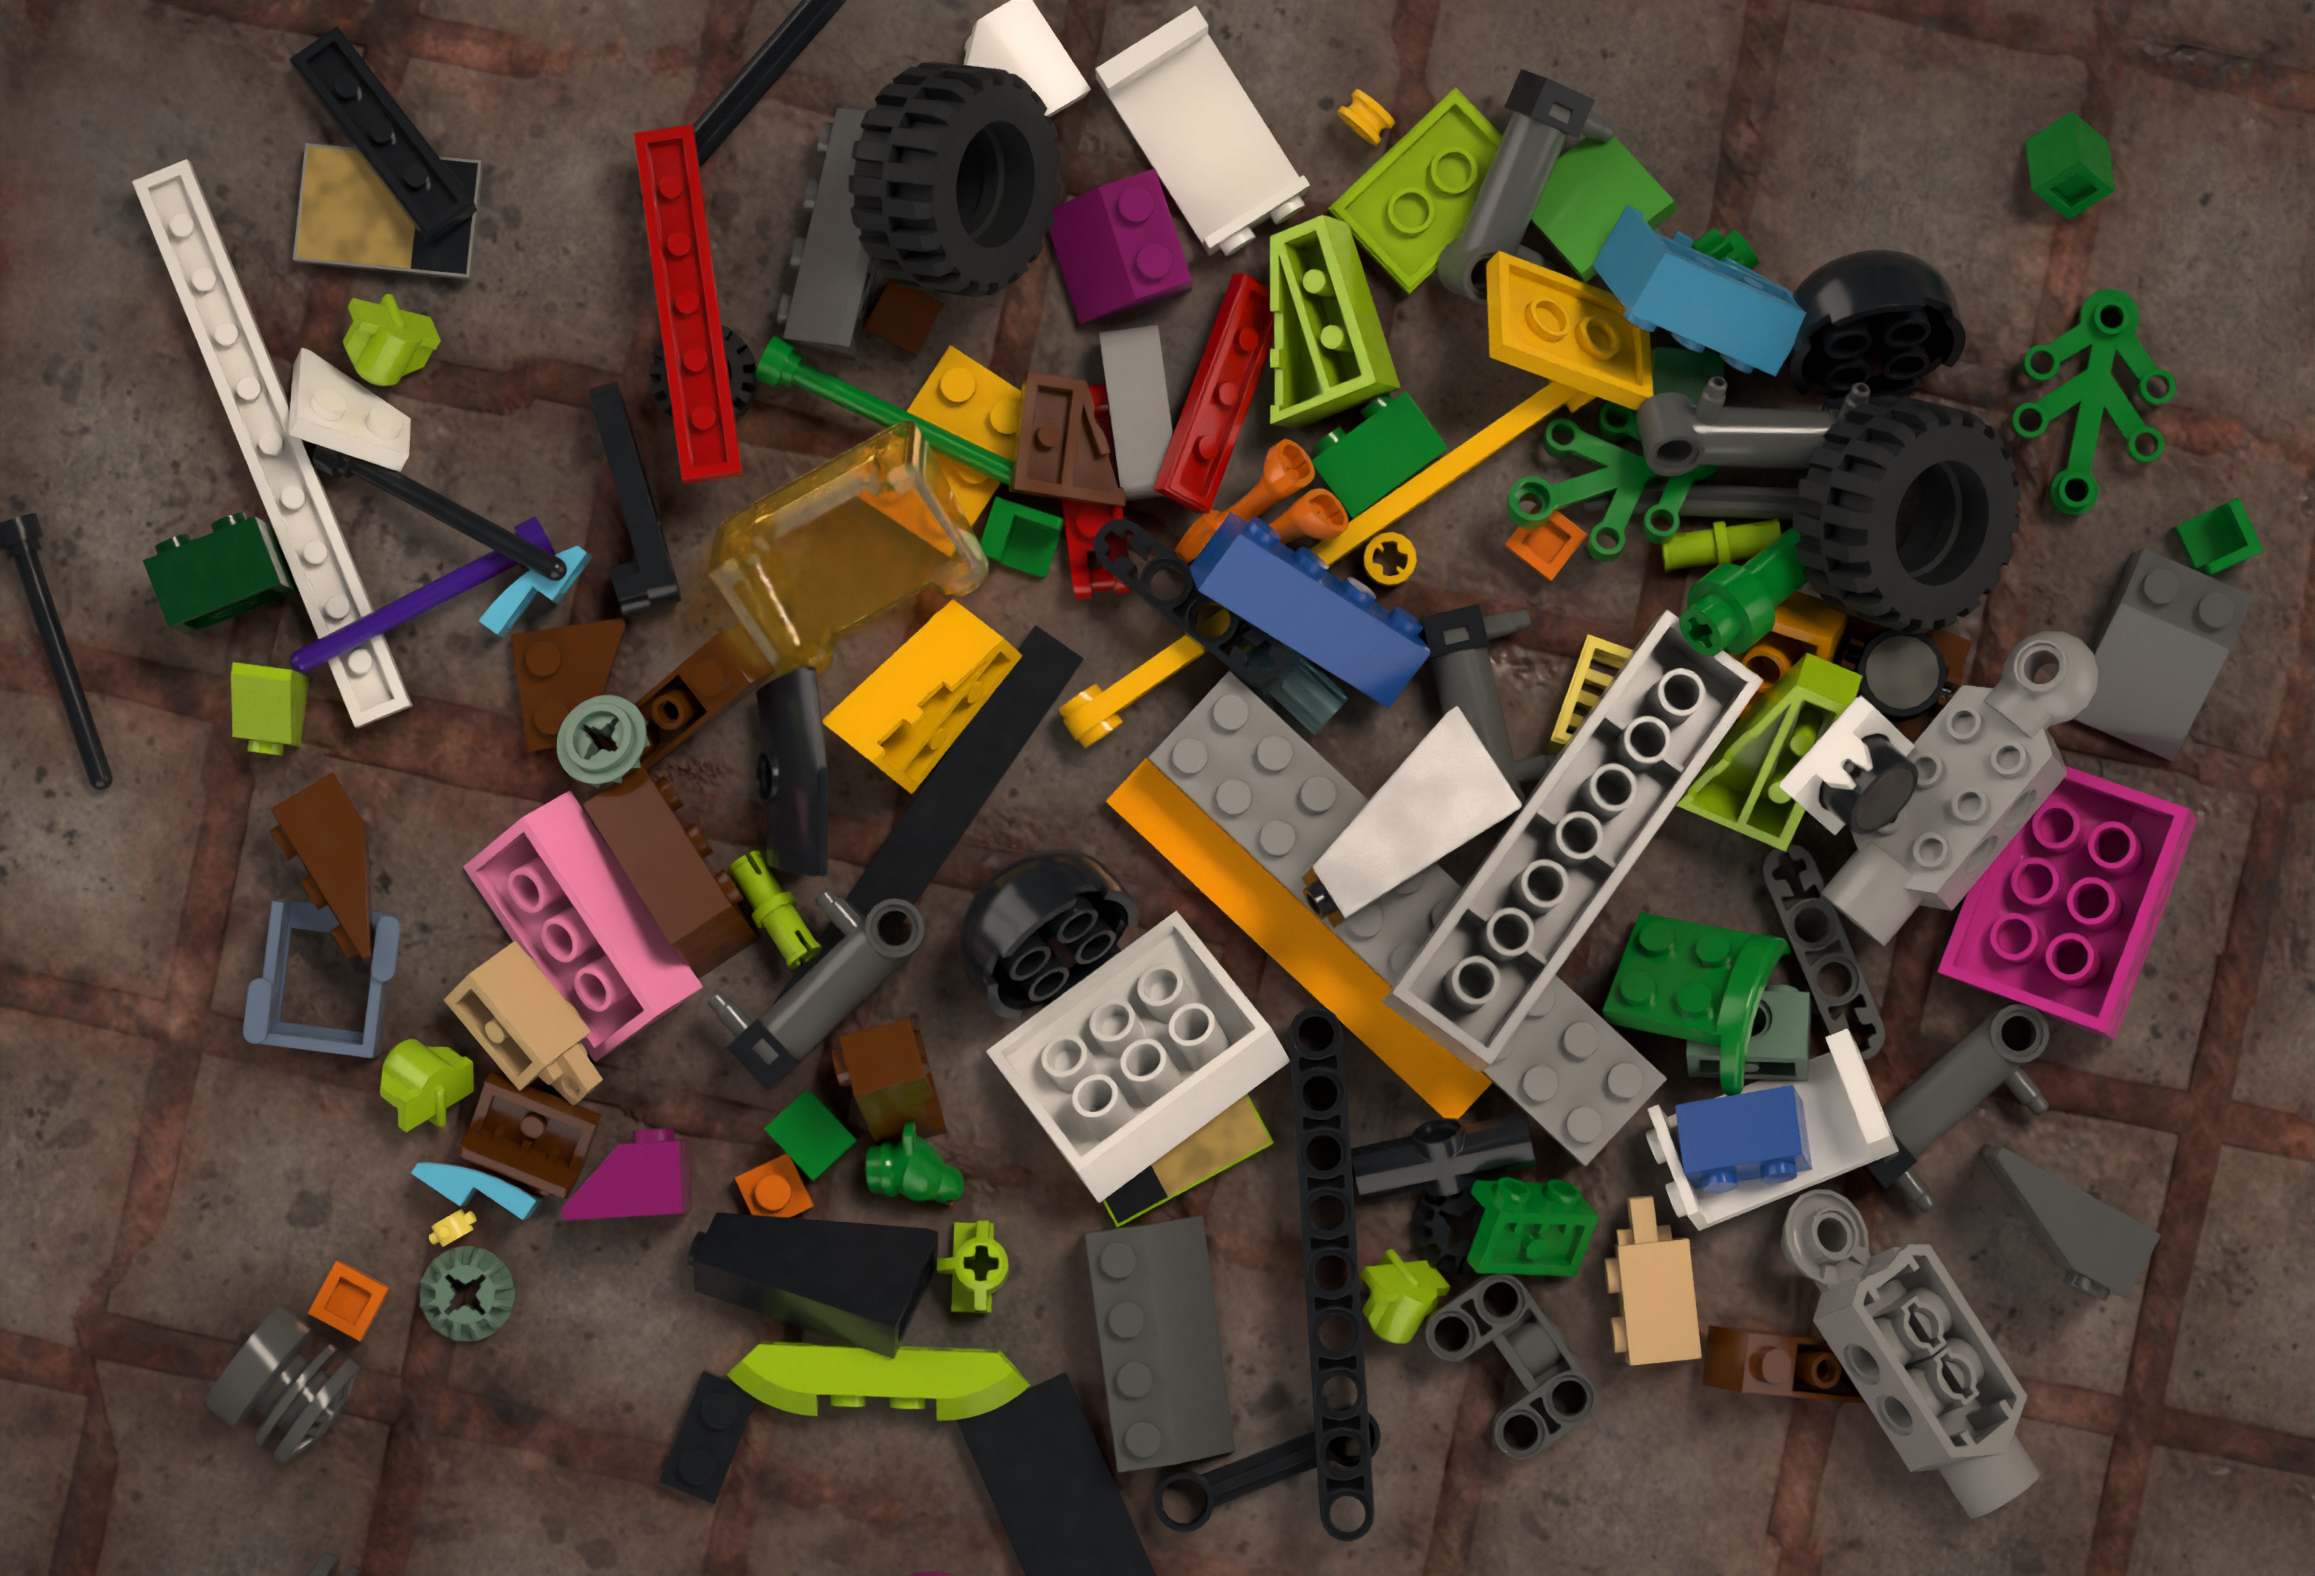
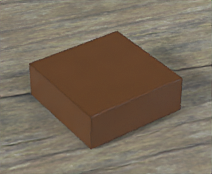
M890 278L864 325V330L917 357L939 317L944 303L918 289L898 285Z

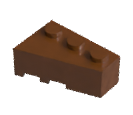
M641 765V768H637L623 777L622 784L614 783L582 804L670 945L700 977H703L760 939L737 904L744 899L725 869L717 873L707 859V856L714 852L709 842L695 822L686 827L676 812L684 806V803L666 776L655 781L644 766Z
M907 1018L839 1037L842 1049L832 1051V1058L840 1086L852 1085L855 1099L876 1146H882L883 1142L887 1141L898 1144L903 1138L905 1122H915L916 1133L922 1139L947 1132L917 1018Z

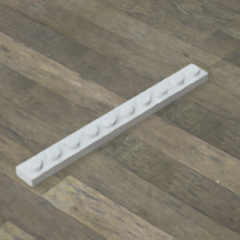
M185 159L134 180L132 183L318 639L374 610L317 470L313 466V460L306 443L302 439L288 435L290 404L192 164L189 160ZM384 634L328 661L355 728H361L413 706Z

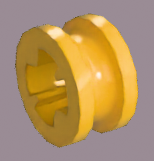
M1355 89L1351 94L1352 104L1348 107L1341 106L1337 110V114L1361 138L1377 146L1381 141L1380 131L1384 128L1391 130L1396 122L1374 99L1361 90Z
M1394 532L1381 533L1374 537L1366 546L1363 555V567L1367 576L1376 584L1385 587L1398 586L1405 582L1413 573L1417 562L1416 550L1411 541L1405 536ZM1383 544H1395L1397 554L1406 556L1407 563L1404 570L1399 566L1395 569L1397 575H1383V566L1373 563L1374 551L1377 550L1382 553L1384 550Z

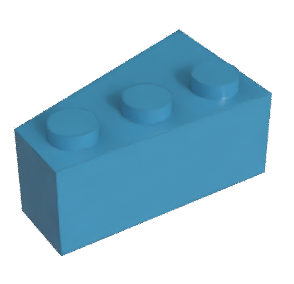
M1627 204L1592 264L1625 307L1624 317L1634 325L1649 332H1654L1657 326L1673 332L1672 337L1676 341L1693 351L1702 353L1705 347L1720 352V357L1725 362L1742 372L1751 373L1755 367L1776 376L1794 346L1797 333L1806 315V312L1795 302L1793 292L1728 257H1725L1722 262L1690 248L1694 242L1693 239L1679 231L1675 232L1672 239L1654 232L1644 220V213Z

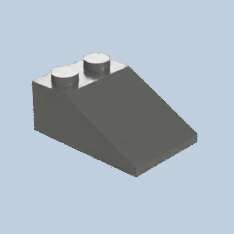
M2143 548L2132 553L2091 648L2099 670L2097 690L2088 706L2071 720L2168 762H2173L2232 648L2254 595Z
M1984 1144L1979 1153L1980 1157L2054 1264L2069 1271L2064 1282L2093 1298L2097 1297L2105 1302L2109 1294L2127 1298L2161 1234L2006 1148Z

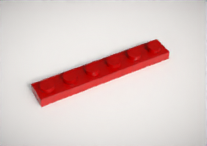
M691 124L634 133L682 481L685 485L743 476L695 130Z

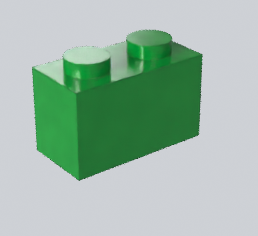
M1406 391L1393 399L1390 393L1382 394L1360 411V414L1365 419L1363 423L1347 435L1340 426L1312 447L1318 455L1311 460L1315 476L1325 490L1331 492L1341 502L1349 522L1411 480L1446 454L1448 450L1447 445Z

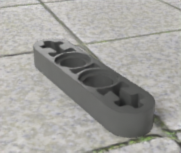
M1790 843L1786 852L1774 847L1766 853L1761 861V880L1792 950L1807 990L1810 992V997L1826 1035L1830 1036L1847 1028L1849 1030L1844 1013H1839L1832 1019L1828 1007L1845 1005L1859 995L1863 1006L1861 1008H1851V1011L1859 1025L1869 1024L1872 1028V1034L1865 1038L1867 1048L1860 1051L1863 1060L1870 1059L1878 1054L1884 1045L1886 1035L1884 1024L1836 910L1820 894L1825 888V884L1817 865L1809 851L1800 845ZM1783 853L1786 854L1790 861L1800 859L1803 864L1804 870L1796 874V880L1801 892L1813 886L1817 894L1816 898L1800 900L1787 910L1782 902V897L1794 896L1786 880L1776 881L1772 874V871L1780 866L1778 856ZM1809 907L1821 911L1827 920L1825 935L1817 942L1812 943L1799 938L1794 927L1795 918L1798 913ZM1831 962L1840 963L1846 967L1850 974L1849 988L1838 997L1827 996L1818 986L1817 978L1819 971L1823 966Z

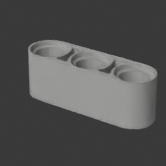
M1158 325L1099 332L1119 485L1123 487L1126 501L1162 497L1164 495L1153 490L1170 445L1173 430Z

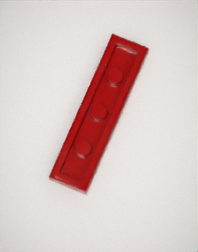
M1236 273L1231 278L1153 490L1197 514H1209L1274 340V312L1270 311V287L1246 273Z

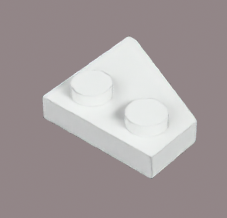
M301 348L293 364L288 435L401 472L409 456L411 418L312 351Z

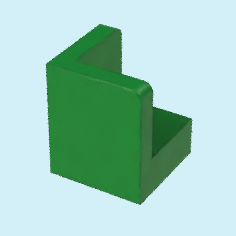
M2073 111L2067 113L2026 141L2032 191L2067 220L2075 217L2115 191L2107 140Z
M995 497L977 554L980 558L1044 578L1048 575L1065 524L1064 519Z
M2238 497L2172 527L2190 568L2208 576L2264 551Z
M810 1090L804 1091L764 1128L812 1181L818 1179L859 1140L858 1136L844 1122H840Z

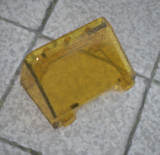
M905 421L886 429L730 516L722 523L714 535L708 575L779 676L802 667H815L816 674L819 675L834 660L832 653L837 647L838 636L932 585L943 595L953 593L957 597L967 595L983 583L985 577L988 576L989 561L926 438L914 421Z

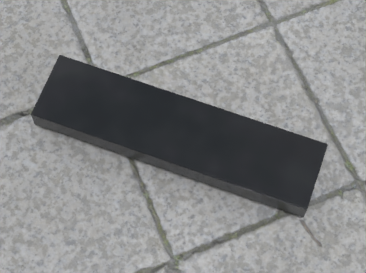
M338 26L289 59L294 71L428 244H431L477 212L473 200Z

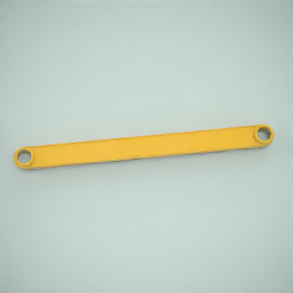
M1548 379L1549 385L1348 523L1347 530L1339 537L1332 540H1322L1309 550L1319 556L1330 568L1566 405L1569 411L1574 413L1597 396ZM1222 609L1199 625L1197 629L1207 637L1221 636L1230 625V615L1225 609ZM1185 635L1105 691H1102L1096 683L1058 709L1064 718L1062 722L1075 741L1079 740L1084 749H1086L1124 723L1118 714L1119 712L1198 659L1206 651Z

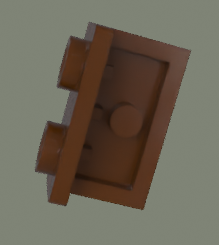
M491 1071L484 1083L469 1130L460 1143L457 1156L470 1161L477 1169L491 1174L500 1173L523 1182L531 1190L539 1194L567 1198L583 1171L602 1115L576 1104L572 1106L564 1099L528 1085L519 1091L508 1077Z

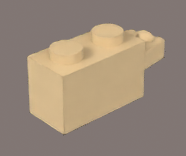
M516 940L469 973L444 999L446 1004L519 1091L539 1077L548 1085L551 1084L573 1106L590 1094L603 1081L587 1057L588 1053L581 1042L591 1033V1030L581 1020L577 1010L561 996L542 973L538 963L526 954Z
M1653 1196L1627 1197L1630 1229L1616 1230L1617 1243L1613 1244L1614 1257L1604 1258L1608 1294L1618 1293L1620 1317H1611L1610 1319L1614 1353L1624 1352L1625 1362L1630 1366L1702 1358L1689 1239L1686 1237L1672 1238L1670 1224L1657 1226Z

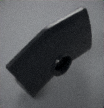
M802 667L768 682L756 692L763 748L757 760L756 780L760 798L766 803V864L780 870L817 877L826 876L828 873V790L830 775L815 667Z

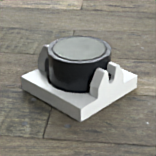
M1860 695L1781 781L1779 787L1834 835L1844 825L1860 835L1873 833L1895 818L1908 803L1917 786L1919 772L1916 765L1906 757L1915 746Z

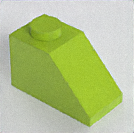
M232 662V737L249 740L247 751L283 756L284 745L301 747L310 677L289 669Z

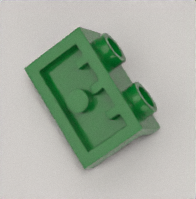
M1509 1177L1500 1178L1498 1181L1476 1180L1474 1182L1471 1193L1485 1209L1467 1257L1468 1263L1477 1273L1577 1276L1599 1215L1582 1197L1581 1191L1575 1185L1558 1179L1550 1180L1548 1183L1522 1182Z

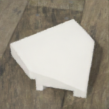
M1011 0L990 12L975 23L972 34L965 42L964 52L966 54L964 65L1003 69L1009 74L1018 75L1033 89L1032 91H1035L1048 108L1044 114L1045 116L1051 117L1083 99L1091 90L1033 0Z

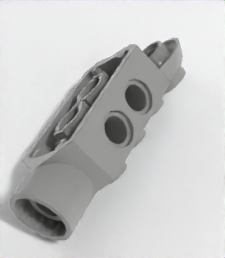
M2045 630L2025 637L2012 648L2003 664L2001 680L1994 688L1963 685L1913 744L1915 746L1914 749L1906 756L1916 765L1919 772L1917 786L1908 803L1891 822L1873 833L1860 835L1851 830L1858 849L1820 894L1855 925L1884 947L1919 905L1952 911L2067 775L2060 751L2047 729L2050 725H2056L2077 716L2088 706L2097 690L2099 670L2094 654L2081 639L2067 632ZM2050 663L2059 665V672L2052 681L2045 684L2034 683V676L2042 666Z
M1814 1189L1800 1195L1789 1208L1785 1217L1781 1238L1782 1253L1792 1268L1813 1280L1822 1294L1813 1321L1910 1472L1939 1470L1970 1519L1988 1514L2020 1495L2040 1477L2039 1470L2014 1433L2026 1402L2027 1394L1931 1245L1908 1244L1903 1247H1893L1871 1256L1866 1225L1860 1212L1846 1197L1832 1190Z

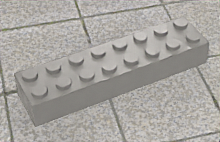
M1666 610L1651 624L1522 804L1523 807L1512 818L1381 1001L1477 1073L1489 1067L1764 681L1723 650L1715 656H1705L1694 650L1681 632L1680 618L1669 610Z

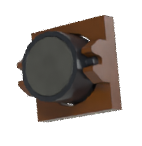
M1853 618L1836 665L1862 675L1857 692L1858 698L1861 695L1914 744L1960 687L1963 678L1962 669L1973 641L1943 629L1938 631L1931 629L1926 633H1909Z

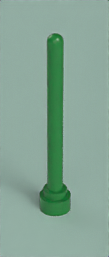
M774 335L768 343L757 366L755 379L774 388H777L780 384L790 388L792 384H795L1010 486L1012 461L804 363L805 356L795 352L796 345Z

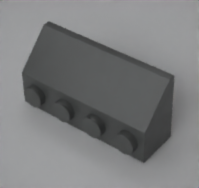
M837 108L834 123L824 121L820 132L816 155L825 158L820 180L810 179L803 213L812 215L807 238L797 236L794 243L790 271L798 272L794 294L784 293L782 296L776 328L785 330L783 339L796 345V348L856 361L877 272V267L871 261L873 257H869L858 239L862 232L860 228L853 224L850 208L855 206L854 194L849 192V175H854L855 159L851 158L854 142L861 139L864 129L860 127V124L868 110Z
M1203 1215L1085 1231L1117 1471L1125 1472L1175 1465L1236 1451Z

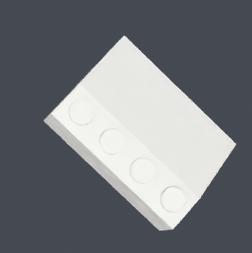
M1177 910L986 1051L1098 1203L1290 1062L1272 1028Z

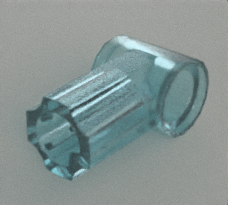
M1244 641L1239 647L1246 653L1249 659V665L1246 668L1248 671L1253 672L1259 666L1268 671L1274 665L1269 657L1272 649L1269 645L1266 644L1261 650H1257ZM1282 643L1287 661L1286 669L1281 678L1265 687H1253L1264 696L1269 694L1315 736L1349 698L1303 655Z

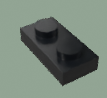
M704 1370L659 1483L715 1504L757 1399L740 1388L732 1380Z

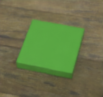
M1614 135L1607 142L1586 137L1556 161L1530 223L1586 283L1598 273L1592 264L1627 204L1644 213L1643 218L1652 230L1678 209L1672 197Z

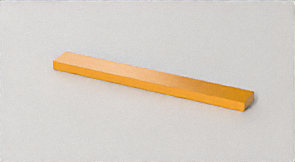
M1147 758L1105 801L1327 1010L1333 1012L1344 1026L1443 1118L1459 1119L1491 1085L1492 1081L1482 1072L1477 1073L1383 1004L1381 1001L1391 987Z

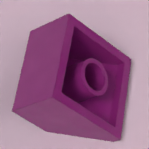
M1155 168L1099 186L1052 210V215L1056 217L1049 233L1080 326L1192 290V278Z
M674 1127L633 1131V1141L618 1144L561 1208L562 1220L680 1214L692 1210L689 1138L674 1139Z

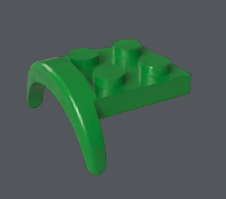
M1640 912L1603 1008L1605 1020L1608 1024L1720 1046V1078L1723 1092L1728 1096L1741 1094L1744 1088V1073L1749 1041L1762 994L1778 960L1781 957L1790 958L1792 950L1787 941L1781 937L1768 934L1755 935Z

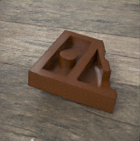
M1029 371L1023 374L1009 492L1113 508L1125 506L1126 495L1123 487H1118L1108 457L1110 449L1103 429L1097 425L1094 416L1095 405L1086 380Z
M625 618L511 634L528 752L557 749L558 733L568 714L580 703L606 694L612 675L611 670L621 640L624 638L627 630Z

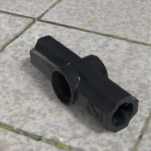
M1526 1112L1466 1125L1455 1118L1435 1119L1418 1126L1413 1131L1412 1136L1351 1148L1355 1178L1362 1201L1425 1189L1427 1193L1435 1196L1453 1195L1470 1188L1476 1181V1178L1537 1166L1532 1132Z

